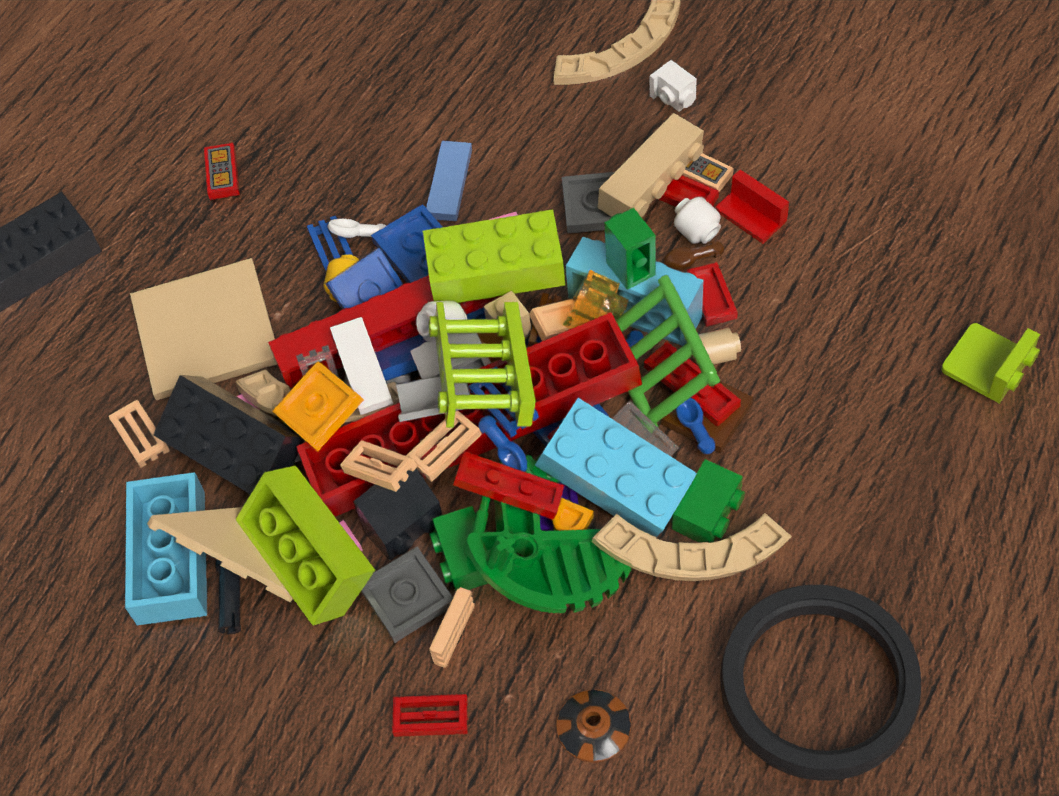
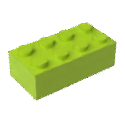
M553 210L423 231L429 280L434 301H455L461 303L503 296L510 291L516 294L565 286L563 258Z
M296 466L264 472L235 519L313 626L344 616L375 572L373 566Z

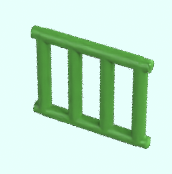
M668 275L659 278V286L616 320L621 332H623L665 298L673 314L630 347L637 360L678 327H680L687 342L641 378V386L628 391L648 432L655 431L659 427L658 421L705 386H714L720 382L717 371ZM694 356L701 373L651 410L644 393Z

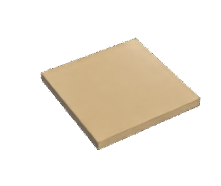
M252 258L130 293L152 392L156 400L171 396L180 375L202 376L212 383H217L277 365L268 343L274 340L275 336Z

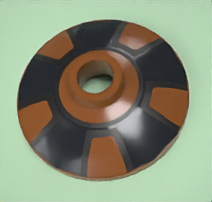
M586 690L575 694L564 703L557 718V734L561 745L570 755L585 762H603L615 757L624 749L631 733V719L626 706L616 696L602 690ZM591 716H597L600 719V723L596 726H591L586 721Z

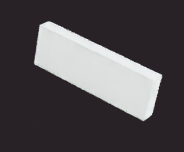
M362 317L330 327L350 386L364 399L358 406L360 414L363 415L392 405L393 401Z

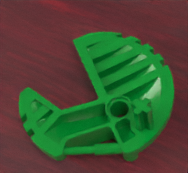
M530 455L526 456L527 473L561 483L536 467L537 461ZM482 495L472 532L466 539L463 553L467 558L471 559L480 575L494 589L508 599L530 609L549 613H565L567 610L566 604H569L574 613L584 610L586 607L585 601L589 602L591 608L601 604L604 592L609 599L619 588L618 579L621 577L624 583L632 569L631 567L614 559L591 542L601 529L542 531L538 514L494 500L496 532H485L491 498Z

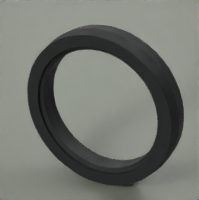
M802 585L776 592L758 602L737 623L731 633L721 663L720 681L723 702L729 720L740 739L755 755L767 764L782 772L804 779L818 781L841 780L858 776L877 767L888 759L905 740L919 710L921 698L920 666L913 644L904 629L890 613L871 599L836 586ZM821 614L849 621L873 637L886 653L896 679L895 707L884 726L876 734L860 744L833 751H819L799 747L773 733L753 710L745 691L743 678L745 661L751 648L759 637L772 626L800 615Z

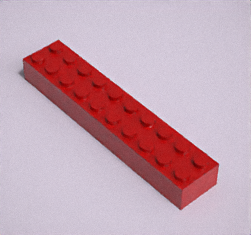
M612 312L526 348L536 401L534 409L538 412L539 418L535 421L532 420L531 426H527L523 430L521 427L517 429V434L512 438L498 422H496V425L509 441H513L564 419L577 398L594 406L641 386L642 380L639 365ZM500 359L479 369H492L495 366L498 369H505L507 361H501ZM492 383L501 394H508L499 383ZM484 386L480 388L485 395L490 394ZM399 402L340 427L319 451L314 449L308 442L296 446L310 485L335 517L355 509L353 501L375 485L344 473L340 466L358 443L362 440L406 456L445 419V413L400 422L398 415L402 411ZM486 409L458 410L478 428L482 417H492ZM499 409L510 423L514 421L505 409ZM458 422L444 437H448L461 423ZM481 432L482 435L465 452L478 456L497 447L485 432ZM441 438V439H440L426 454H424L420 459H421V460H424V459L437 447V444H438L443 438ZM362 453L360 454V456H363V457H366V458H369V459L373 458V457H370V456L365 455V454H362ZM463 453L455 461H453L446 469L459 464L461 462ZM380 460V461H381L383 464H385V465H388V466H391V467H394V468H397V467H398V466H396V465H393V464H390V463H387V462H384V461ZM419 471L424 479L427 478L424 473Z

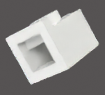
M670 60L650 75V97L655 99L659 96L663 103L671 105L679 112L683 108L691 106L696 99V78Z

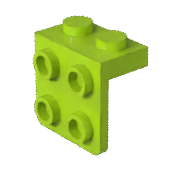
M973 323L944 361L942 372L1000 404L1009 390L1014 392L1024 375L1022 373L1024 367H1031L1040 352V349L1036 348L1040 334L1027 328L1016 344L980 324Z

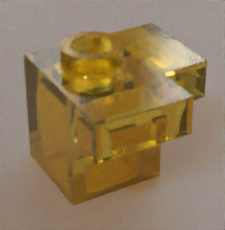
M589 270L573 296L562 326L572 329L612 312L615 320H617L626 310L629 299L616 294L620 283Z

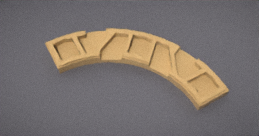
M651 0L649 9L641 21L640 27L633 34L630 33L612 44L608 50L597 54L593 51L579 55H558L554 71V85L580 84L605 79L624 72L645 60L669 36L678 18L681 0Z
M267 370L236 381L238 391L254 406L273 415H276L272 412L273 409L291 391L290 386L278 381ZM395 382L387 384L393 401L392 405L399 403L397 384ZM392 405L368 412L363 415L360 414V411L357 407V409L348 417V419L345 422L357 421L361 418L376 413Z
M764 513L749 527L729 536L727 539L712 543L678 542L677 544L656 539V536L639 530L616 514L593 537L591 542L614 559L640 572L672 580L702 581L728 577L746 571L776 553L792 536Z

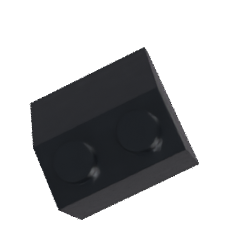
M417 468L413 472L407 471L409 477L405 482L399 480L400 488L397 492L375 484L353 501L364 534L389 560H392L397 555L406 553L412 547L414 541L424 533L432 532L435 529L433 518L443 515L440 502Z

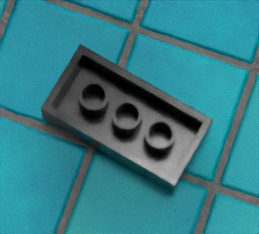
M63 192L58 193L0 227V312L102 252L91 228Z
M189 375L179 376L153 436L249 494L253 492L264 472L292 467L299 453L296 446L304 442V439L293 429L202 376Z

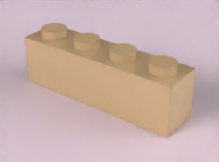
M673 113L599 188L598 209L612 217L634 207L638 214L643 217L649 204L655 198L660 199L673 179L678 180L684 173L686 166L691 161H696L700 157L704 149V145H702L704 130Z

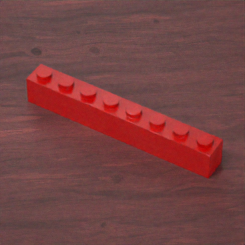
M429 275L414 282L405 283L390 292L374 296L366 302L351 308L342 309L337 314L320 321L311 322L308 326L291 333L282 334L277 339L269 341L270 349L286 385L290 386V389L293 388L317 361L330 371L343 367L330 327L362 317L374 352L381 351L419 335L416 326L417 315L425 304L434 301ZM501 296L458 304L462 307L465 314H469L483 308Z

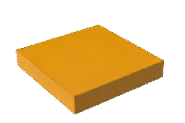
M317 361L272 412L314 449L319 451L364 399Z

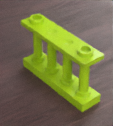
M436 302L435 316H429V336L435 337L442 388V391L438 392V412L445 413L446 428L454 427L456 409H509L510 412H515L517 427L531 426L536 401L518 302H504L503 316H497V319L446 320L443 302ZM447 333H497V336H503V340H501V344H449ZM451 358H501V361H507V365H505V369H452ZM454 383H505V386H511V391H509V394L455 395Z

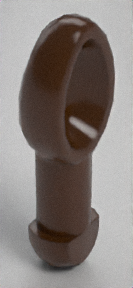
M713 241L709 245L692 249L684 246L677 247L664 257L663 264L677 271L690 268L696 260L721 256L724 253V245L719 241Z

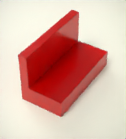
M740 169L732 176L731 193L715 209L722 217L764 244L787 222L789 201Z

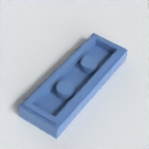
M441 142L426 207L436 220L457 221L472 153L471 143Z

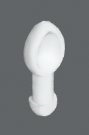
M334 219L329 222L328 229L335 235L345 238H353L355 236L371 237L372 234L386 225L360 224L351 219Z

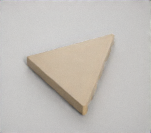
M243 507L161 514L150 517L147 523L150 529L154 531L161 529L177 538L175 542L199 555L205 552L222 561L220 566L245 579L247 576H250L267 585V591L288 602L292 601L293 598L235 520Z

